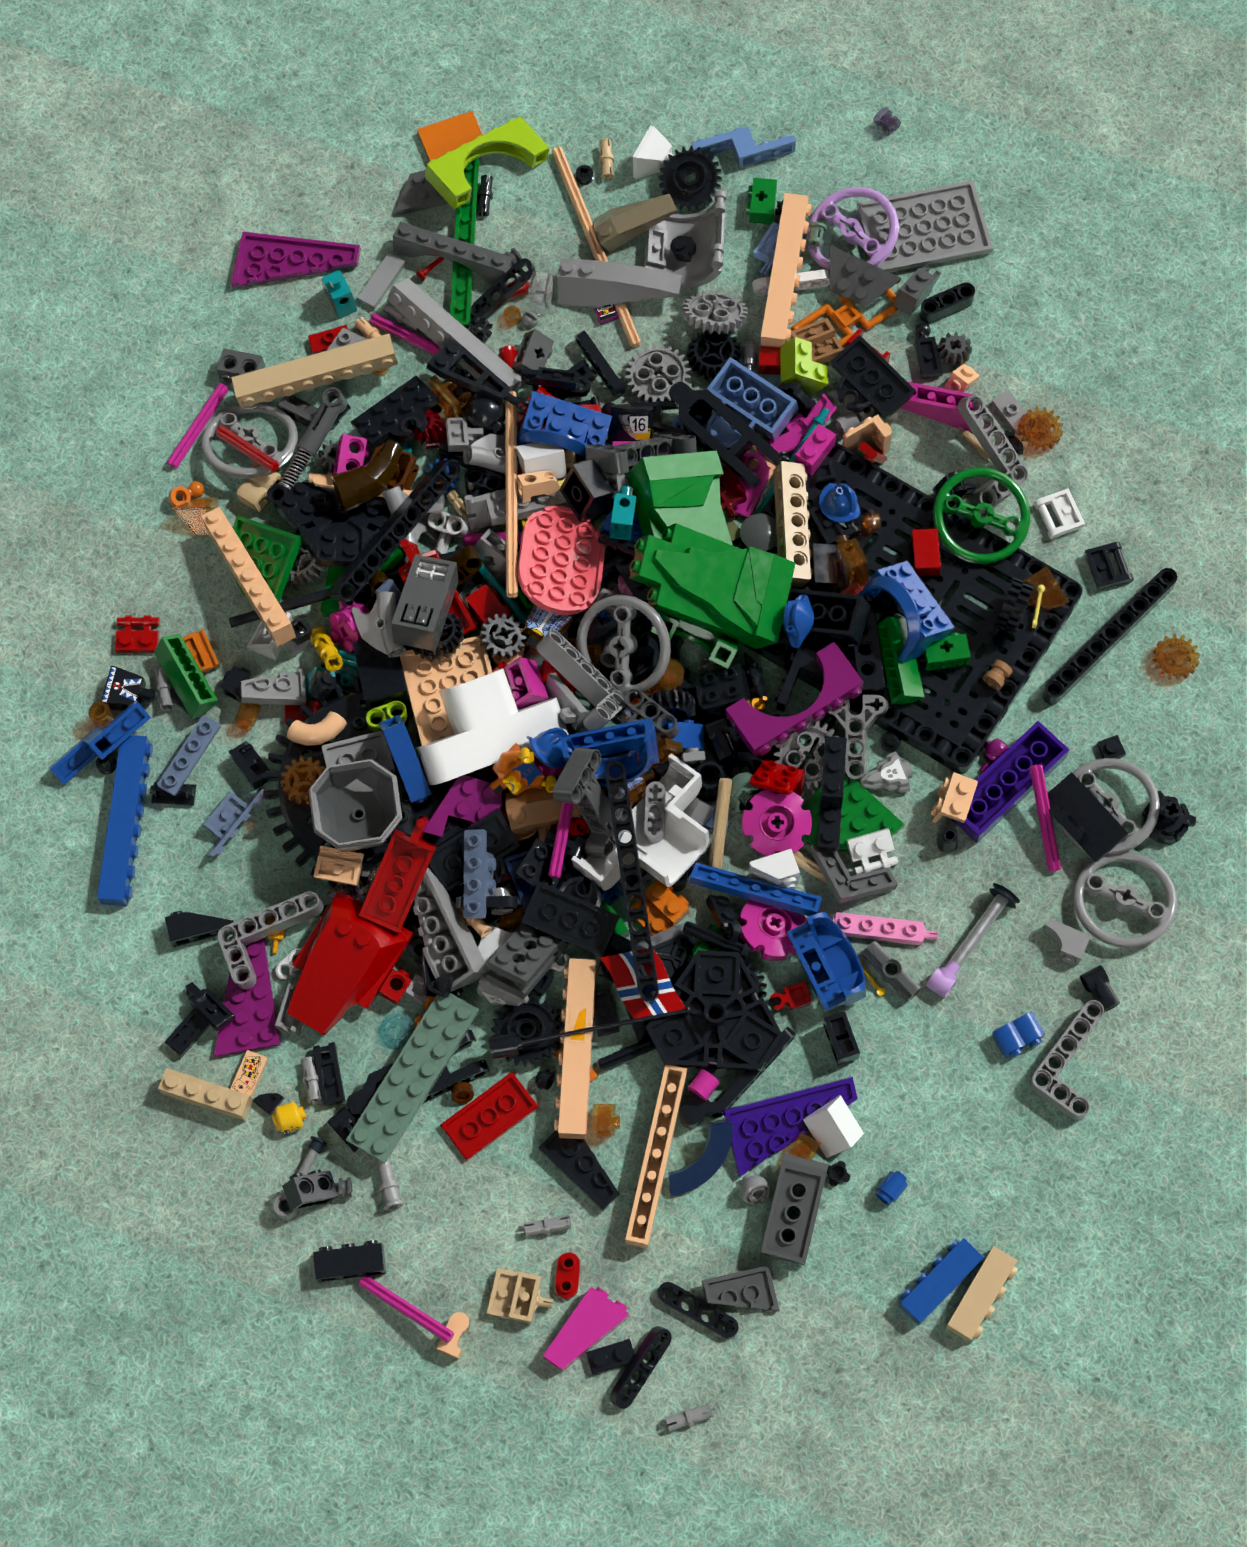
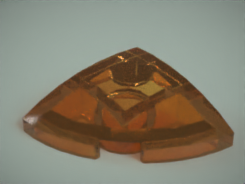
M1047 566L1024 580L1035 585L1028 605H1036L1038 585L1045 586L1040 606L1043 608H1055L1070 602Z

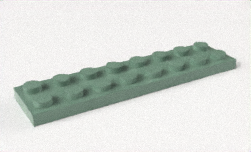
M451 993L447 998L436 995L346 1141L385 1164L480 1010Z

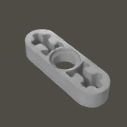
M660 782L648 784L645 793L644 832L646 839L651 843H658L665 836L666 791L664 785ZM656 789L659 791L657 794L658 801H654L653 796L654 790ZM653 808H659L661 813L654 817L649 814V811ZM653 823H656L658 832H656V835L651 833L653 831Z

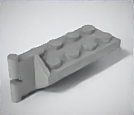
M506 489L472 497V495L464 497L470 532L475 533L478 531V528L506 523ZM559 489L553 495L542 494L532 496L531 501L525 503L522 502L517 492V520L530 517L534 512L537 513L548 506L570 508Z

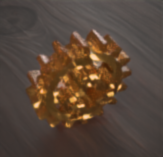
M1035 407L1034 411L1029 409L1026 415H1022L1021 421L1018 424V427L1021 428L1018 435L1024 436L1021 442L1027 441V448L1034 446V451H1037L1041 447L1042 451L1045 452L1047 446L1052 449L1055 443L1058 444L1063 434V431L1060 430L1063 423L1057 422L1060 416L1054 417L1053 410L1048 413L1046 407L1042 411Z
M1173 634L1171 639L1165 636L1163 642L1159 641L1157 644L1158 648H1155L1153 651L1155 656L1152 661L1158 662L1155 669L1161 668L1160 675L1163 676L1167 673L1169 680L1172 676H1175L1176 680L1179 681L1181 675L1187 679L1189 673L1193 674L1196 670L1195 667L1199 665L1200 661L1197 659H1199L1200 653L1195 652L1198 646H1191L1192 640L1189 639L1186 642L1184 635L1180 639H1177L1176 634ZM1167 647H1170V650L1165 651V653H1163V651ZM1190 662L1188 666L1182 668L1183 664Z
M300 757V762L292 760L293 765L291 767L285 765L287 773H281L282 778L285 780L280 781L282 787H285L283 791L285 795L289 794L288 797L291 801L296 798L298 804L302 800L309 804V789L315 783L316 774L320 776L325 767H320L319 760L313 763L312 757H309L307 761ZM291 778L295 780V782L293 783V787H291L290 783Z

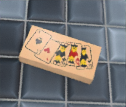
M247 1050L230 1089L248 1094L252 1098L268 1062V1057Z

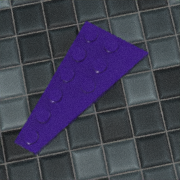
M853 1077L839 1079L723 1110L725 1122L732 1121L733 1124L731 1147L738 1176L741 1177L754 1166L764 1162L766 1158L775 1152H779L806 1134L809 1129L803 1119L834 1098L841 1095L847 1106L856 1101L858 1097Z

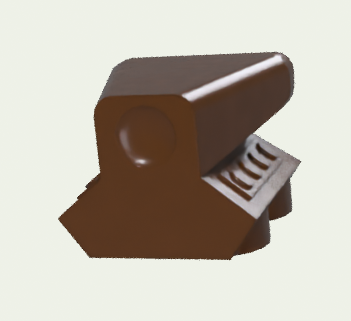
M384 445L376 447L371 460L378 456ZM402 451L397 463L399 467L387 488L392 489L400 486L402 491L411 490L419 472V466L415 464L418 458L412 456L407 451Z

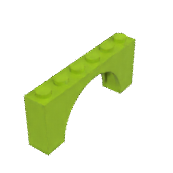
M519 116L514 120H509L500 127L493 128L484 135L478 136L469 143L462 144L453 151H448L438 159L431 160L426 166L425 178L453 209H456L470 201L472 188L465 178L464 170L476 158L489 154H504L523 161L532 169L547 161L550 147Z

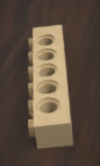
M781 461L773 470L778 556L797 563L791 586L803 588L811 580L813 574L812 568H810L812 553L811 549H809L807 473L805 472L804 464Z

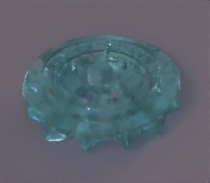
M400 1012L389 1014L388 1017L382 1020L380 1027L382 1040L391 1047H404L415 1030L414 1022L407 1014ZM397 1021H399L401 1028L406 1029L399 1031L398 1038H396L395 1032L391 1031L392 1028L396 1027Z

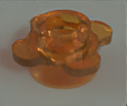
M870 509L869 513L863 518V526L867 528V534H871L872 530H878L880 527V516L878 513H874L873 509Z

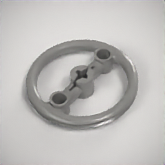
M258 403L241 408L240 405H235L222 411L207 425L202 437V449L207 462L220 473L236 478H255L271 472L261 465L250 468H238L220 461L214 455L211 448L215 430L220 425L225 426L278 461L279 468L290 459L298 443L297 428L291 416L284 410L279 409V407L266 403ZM246 413H264L281 420L285 424L289 435L285 449L278 452L275 445L262 442L258 429L250 425L243 427L238 423L237 416Z
M615 595L604 598L592 605L584 614L577 631V650L592 664L587 649V635L590 624L599 612L607 607L616 606L614 618L618 622L617 636L612 638L609 643V650L616 657L615 671L610 675V682L623 695L630 689H638L644 692L654 686L667 669L671 653L668 630L660 615L645 601L628 595ZM623 609L627 612V618L623 615ZM637 609L646 615L655 627L660 642V655L653 673L643 682L631 685L630 682L632 681L633 674L629 669V654H632L637 649V640L631 634V620L636 617ZM619 673L623 675V681L620 679Z
M1104 758L1085 763L1072 772L1082 783L1085 780H1092L1093 783L1085 785V787L1103 806L1104 804L1112 805V809L1107 806L1105 808L1124 829L1127 827L1134 829L1131 833H1128L1123 842H1120L1106 855L1129 851L1147 839L1157 823L1160 803L1153 781L1141 768L1125 760ZM1101 769L1122 770L1133 775L1143 784L1149 796L1150 811L1141 829L1137 828L1135 822L1127 819L1119 810L1117 797L1112 793H1105L1098 785L1096 776L1092 773L1093 771ZM1061 825V828L1066 834V836L1075 845L1083 849Z
M1126 851L1120 854L1105 855L1098 862L1092 860L1083 868L1074 887V908L1081 924L1096 939L1114 947L1136 948L1154 942L1168 930L1177 909V894L1170 876L1154 860L1135 852ZM1113 862H1131L1141 865L1151 871L1161 882L1166 893L1167 907L1160 902L1149 903L1138 898L1137 891L1132 886L1122 885L1116 888L1105 883L1102 876L1093 873L1100 867ZM1090 883H1097L1100 887L1094 888ZM1084 891L1090 896L1101 895L1113 901V907L1120 913H1129L1132 910L1146 916V920L1150 924H1157V927L1149 933L1137 937H1119L1109 934L1098 927L1089 917L1084 905ZM1151 911H1158L1160 916H1154Z

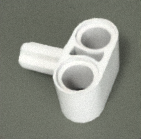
M437 511L430 513L428 517L429 525L440 532L435 547L437 553H447L452 537L464 538L467 533H470L468 521L458 516ZM443 517L442 524L438 526V520ZM461 523V529L456 531V526Z

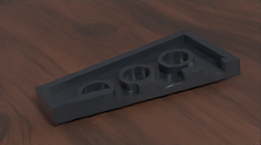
M554 1131L538 1147L602 1211L619 1196V1192L601 1167L585 1139L559 1138L558 1131Z

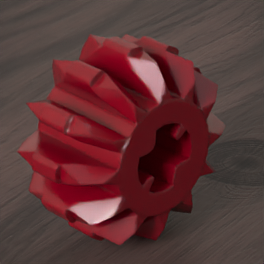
M432 410L427 413L425 412L428 419V427L425 428L423 433L418 431L417 426L409 428L415 436L414 440L419 441L421 445L425 442L430 445L432 440L438 441V436H443L444 423L438 413L434 414Z

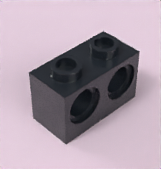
M846 1012L824 1018L823 1027L837 1066L859 1059L860 1051Z
M319 1169L304 1176L302 1173H297L290 1176V1180L282 1185L290 1211L325 1205L339 1196L331 1171L321 1172Z

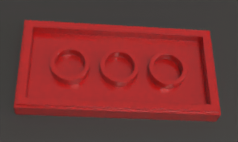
M511 1072L440 1124V1126L464 1159L468 1161L537 1110L539 1106L515 1074Z

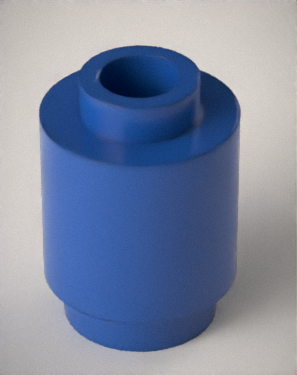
M890 1171L877 1187L878 1191L875 1195L887 1205H890L892 1202L895 1203L908 1186L906 1183L907 1178L899 1171L895 1173Z

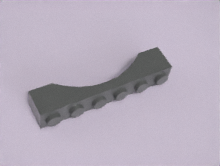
M404 222L399 223L393 234V252L409 257L431 255L447 258L470 268L485 281L493 284L512 267L511 256Z

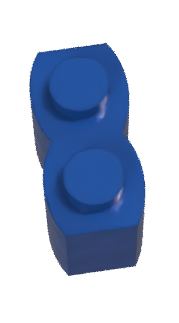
M1031 1011L996 1029L991 1035L1004 1058L1010 1056L1013 1059L1023 1053V1048L1027 1046L1034 1048L1043 1042L1041 1039L1045 1036V1033Z

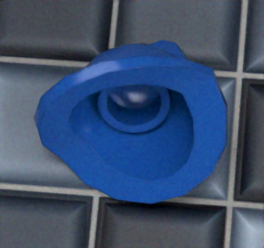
M829 483L823 488L819 496V506L822 513L829 519L839 523H846L858 518L860 515V507L857 503L858 498L855 491L847 484L841 483L837 485Z
M552 728L539 733L534 738L526 737L529 740L534 755L546 766L555 769L563 767L566 763L562 749V737H567L564 729Z

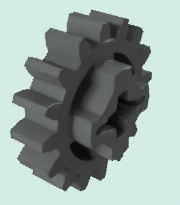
M495 614L492 619L488 618L485 622L486 624L482 625L479 638L483 640L480 645H486L484 652L491 651L492 658L499 655L500 660L504 656L510 660L513 655L517 656L520 650L523 649L526 636L522 634L525 629H519L518 626L521 622L514 623L513 616L510 619H506V614H503L501 618ZM494 628L493 633L489 635L490 629ZM516 639L515 645L512 646V641Z

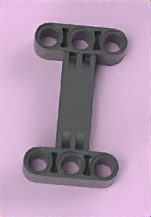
M669 431L655 432L651 439L615 446L601 444L585 446L586 461L594 459L602 472L612 474L629 472V466L636 465L643 457L697 452L696 436Z
M630 689L626 692L624 700L629 710L633 713V716L627 723L652 718L655 731L664 738L673 739L678 735L680 728L673 715L638 689ZM640 698L639 703L631 704L633 699ZM650 711H657L655 716L647 717ZM666 724H673L672 728L668 730L663 729ZM632 750L604 755L601 758L621 756ZM600 786L609 801L607 786ZM622 789L616 790V793L613 795L615 799L623 798Z
M577 747L572 752L553 788V797L555 801L577 805L591 830L585 844V854L588 857L606 859L613 850L615 851L616 842L610 803L594 776L601 763V754L599 750ZM625 810L619 811L616 819L619 821L626 820L628 812Z

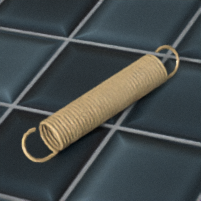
M966 430L962 434V438L988 462L989 457L979 441Z

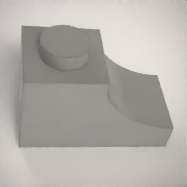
M1050 918L1044 932L1056 941L1059 947L1058 956L1067 964H1079L1091 936Z

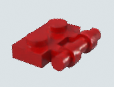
M132 615L117 617V626H125V630H116V653H154L159 643V631L151 629L152 626L160 625V618L152 617L151 615H144V617H133ZM133 626H144V630H133Z

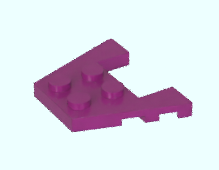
M466 775L457 777L437 809L433 812L424 833L442 837L448 816L474 823L496 808L503 815L502 792L496 795L489 786L490 782Z

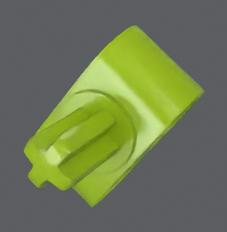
M393 701L370 710L366 716L369 729L372 732L381 731L379 724L371 723L372 719L380 717L382 721L394 717L392 713L395 710L403 711L400 717L405 723L408 717L405 705L400 701Z

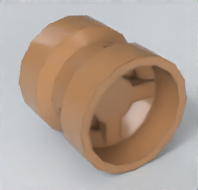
M996 659L991 665L992 669L985 673L983 679L989 686L999 690L1004 685L1005 678H1009L1013 671L1008 664Z

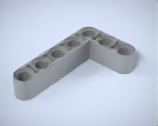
M978 396L962 398L958 403V410L998 471L1012 478L1020 486L1027 480L1028 470L983 400ZM969 401L973 404L972 411L968 407ZM981 418H982L983 421H984V427H983V428L980 426V419H981ZM992 436H994L995 438L994 445L991 443ZM1003 453L1006 454V462L1002 459ZM1014 470L1017 471V479L1013 476ZM990 479L973 493L971 497L974 506L984 503L982 495L985 494L986 503L994 506L1011 492L1003 484L1002 490L999 491V482Z
M550 630L537 644L538 652L595 706L583 720L587 730L604 728L626 705L625 696L559 632Z
M310 891L302 893L226 925L219 930L218 940L231 977L239 987L246 990L251 989L257 981L245 946L319 915L323 911L324 906L317 894ZM316 900L313 907L307 908L310 901ZM290 909H295V913L292 916H287V912ZM275 917V921L271 925H267L268 919ZM255 926L253 932L246 933L248 927ZM234 934L233 940L226 942L227 937ZM241 954V958L233 962L234 956ZM248 973V978L245 981H240L241 976Z
M1096 1000L1088 1001L1030 1080V1087L1036 1094L1074 1121L1082 1120L1087 1115L1090 1109L1089 1102L1057 1077L1101 1019L1104 1008ZM1087 1009H1095L1098 1016H1090ZM1074 1026H1082L1085 1030V1033H1077L1074 1029ZM1064 1042L1069 1043L1072 1051H1065L1061 1044ZM1048 1061H1057L1059 1063V1068H1051L1049 1066ZM1036 1078H1044L1046 1086H1039L1035 1081ZM1054 1091L1063 1092L1065 1099H1057ZM1073 1105H1081L1083 1113H1076L1073 1110Z

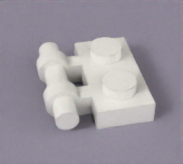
M888 828L846 840L851 861H861L862 866L854 868L856 875L883 868L890 869L891 866L898 864L896 856L888 858L886 853L895 850ZM879 855L880 861L869 863L868 857Z

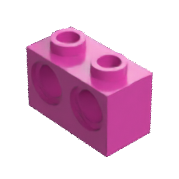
M342 434L339 437L333 475L347 471L346 465H351L353 468L363 465L364 458H367L369 446H366L367 439ZM349 445L356 446L358 452L352 453Z

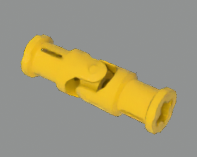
M322 626L312 628L310 640L313 642L321 660L325 663L326 669L332 672L339 670L343 665L342 657L334 646L331 637L327 635L326 629Z

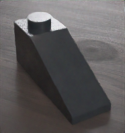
M176 911L171 913L170 916L165 917L169 939L173 947L218 936V932L222 927L234 922L233 920L183 911Z

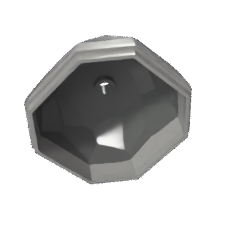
M372 759L327 766L309 789L314 833L341 852L382 845L402 820L397 777ZM359 812L363 813V816H362V817H360V818H357V817H356V814H357V813H359Z

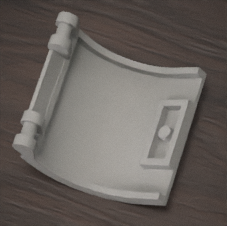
M723 190L715 191L714 204L702 212L687 215L673 214L646 231L644 267L682 275L680 289L699 287L713 281L722 272L724 260L726 192ZM688 236L693 238L694 243H696V253L692 255L691 262L675 259L670 248L671 241L675 237Z

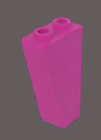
M908 382L916 390V394L901 409L973 433L958 410L959 401L962 398L974 396L973 394ZM969 401L968 407L972 411L973 404Z
M590 1287L543 1355L544 1359L562 1372L565 1371L625 1322L629 1317V1313L626 1311L628 1308L618 1300L614 1303L608 1299L609 1294L603 1289L597 1287L595 1290Z

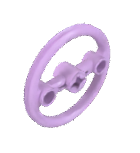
M850 187L834 192L817 206L809 220V223L819 222L821 218H824L829 224L836 225L841 230L845 240L851 245L858 244L870 258L867 262L875 266H879L886 260L898 238L899 223L894 207L884 195L870 188ZM850 197H865L879 203L886 211L889 219V234L885 244L881 245L877 239L869 238L864 233L858 220L844 217L835 203ZM808 227V233L806 234V238H809V233H810V228H809V227ZM808 246L809 252L817 264L830 272V262L822 256L818 248ZM872 247H877L874 251H870Z

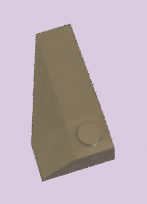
M666 194L612 208L594 219V230L601 245L609 252H613L678 212L671 195Z

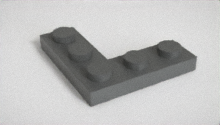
M814 846L811 850L838 903L895 890L898 885L889 868L850 876L837 851L818 850L817 846Z

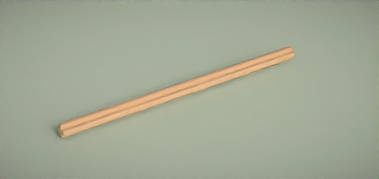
M560 146L552 149L553 157L596 261L608 262L564 151ZM625 302L623 305H616L619 320L630 347L640 346L641 340Z
M515 391L510 392V394L517 397ZM505 400L506 596L508 598H516L518 596L517 452L515 449L517 446L516 406Z

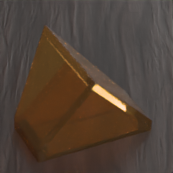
M195 498L172 509L196 537H208L209 534L206 531L201 515L217 508L218 498Z

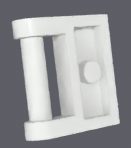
M1069 488L1037 499L1033 503L1035 509L1039 510L1048 529L1047 534L1050 540L1085 526V522ZM1051 504L1061 525L1060 527H1055L1046 505Z

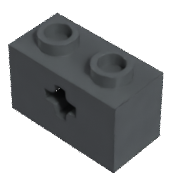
M536 329L525 333L512 369L521 374L523 368L538 370L539 367L546 368L547 359L553 352L554 340Z

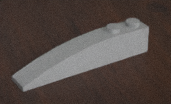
M561 258L557 275L558 304L562 306L603 308L604 305H623L624 302L634 301L636 303L642 302L643 299L653 298L655 300L675 297L680 294L682 275L622 263Z
M428 866L414 899V914L418 915L420 924L418 931L419 935L423 937L425 948H423L424 956L435 979L443 975L455 976L451 991L475 982L481 976L488 973L489 970L458 909H455V904L450 895Z

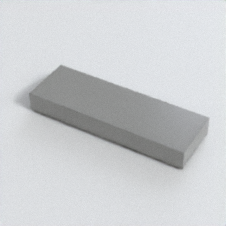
M388 252L358 295V302L375 310L405 267L406 260Z

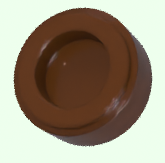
M467 1082L455 1084L451 1089L453 1101L459 1104L470 1102L474 1097L473 1086Z

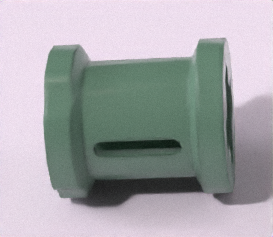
M810 222L809 238L806 239V244L810 247L821 248L824 245L822 240L827 226L820 222Z

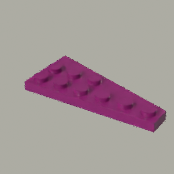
M242 232L231 285L232 288L358 267L361 247L355 244Z
M255 926L248 927L246 933L253 932ZM264 938L245 946L256 974L257 981L254 987L247 990L242 989L233 981L229 972L224 1005L235 1015V1021L218 1031L214 1053L215 1058L243 1053L247 1050L253 1051L281 1045L279 1031L275 1026L277 1017ZM241 954L235 955L233 962L238 961L241 958ZM248 973L243 974L240 981H245L248 978Z

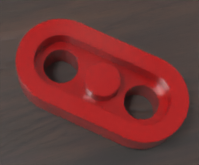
M567 1252L562 1254L557 1262L555 1289L558 1296L562 1299H571L578 1292L580 1260L574 1253ZM571 1260L573 1262L572 1267L567 1268L564 1265L565 1261ZM564 1283L571 1285L568 1291L563 1290L562 1286Z

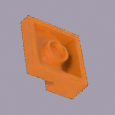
M658 879L644 892L651 936L675 927L689 913V902L682 895L677 897L672 892V886L667 887ZM639 899L631 908L638 909L639 907H641V899ZM636 920L643 928L645 927L643 920Z

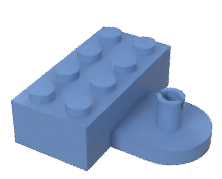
M731 357L707 388L749 427L757 429L773 441H776L799 409L795 399ZM715 412L709 418L706 430L728 450L742 437L737 430L733 431L729 423L722 417L719 418Z

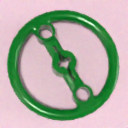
M976 467L960 471L945 482L934 502L933 521L935 529L938 530V537L951 553L968 562L989 564L1009 557L1024 542L1030 526V508L1024 492L1012 478L995 469ZM984 477L993 479L1007 487L1014 495L1019 505L1021 519L1016 516L1006 518L995 514L994 509L988 503H979L977 506L965 503L958 495H950V491L958 483L969 478ZM948 501H953L957 507L955 509L949 507ZM943 511L948 515L957 513L968 517L970 523L976 528H984L990 525L1001 529L1004 535L1013 536L1014 539L1007 547L995 553L977 554L970 552L956 544L948 534L943 521ZM1007 523H1013L1015 530L1009 529Z

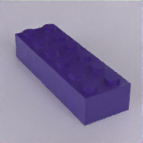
M1037 721L976 779L978 783L965 822L951 820L975 843H978L1033 790L1030 766L1041 764L1044 777L1046 778L1066 759L1070 749Z

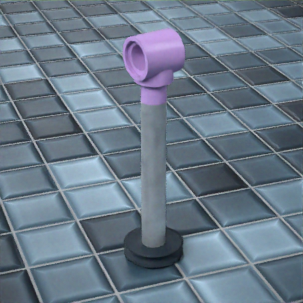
M993 883L994 888H990L989 891L995 897L946 966L938 968L927 982L926 987L942 998H945L956 983V973L1003 908L1008 906L1015 909V903H1020L1018 897L1004 886Z

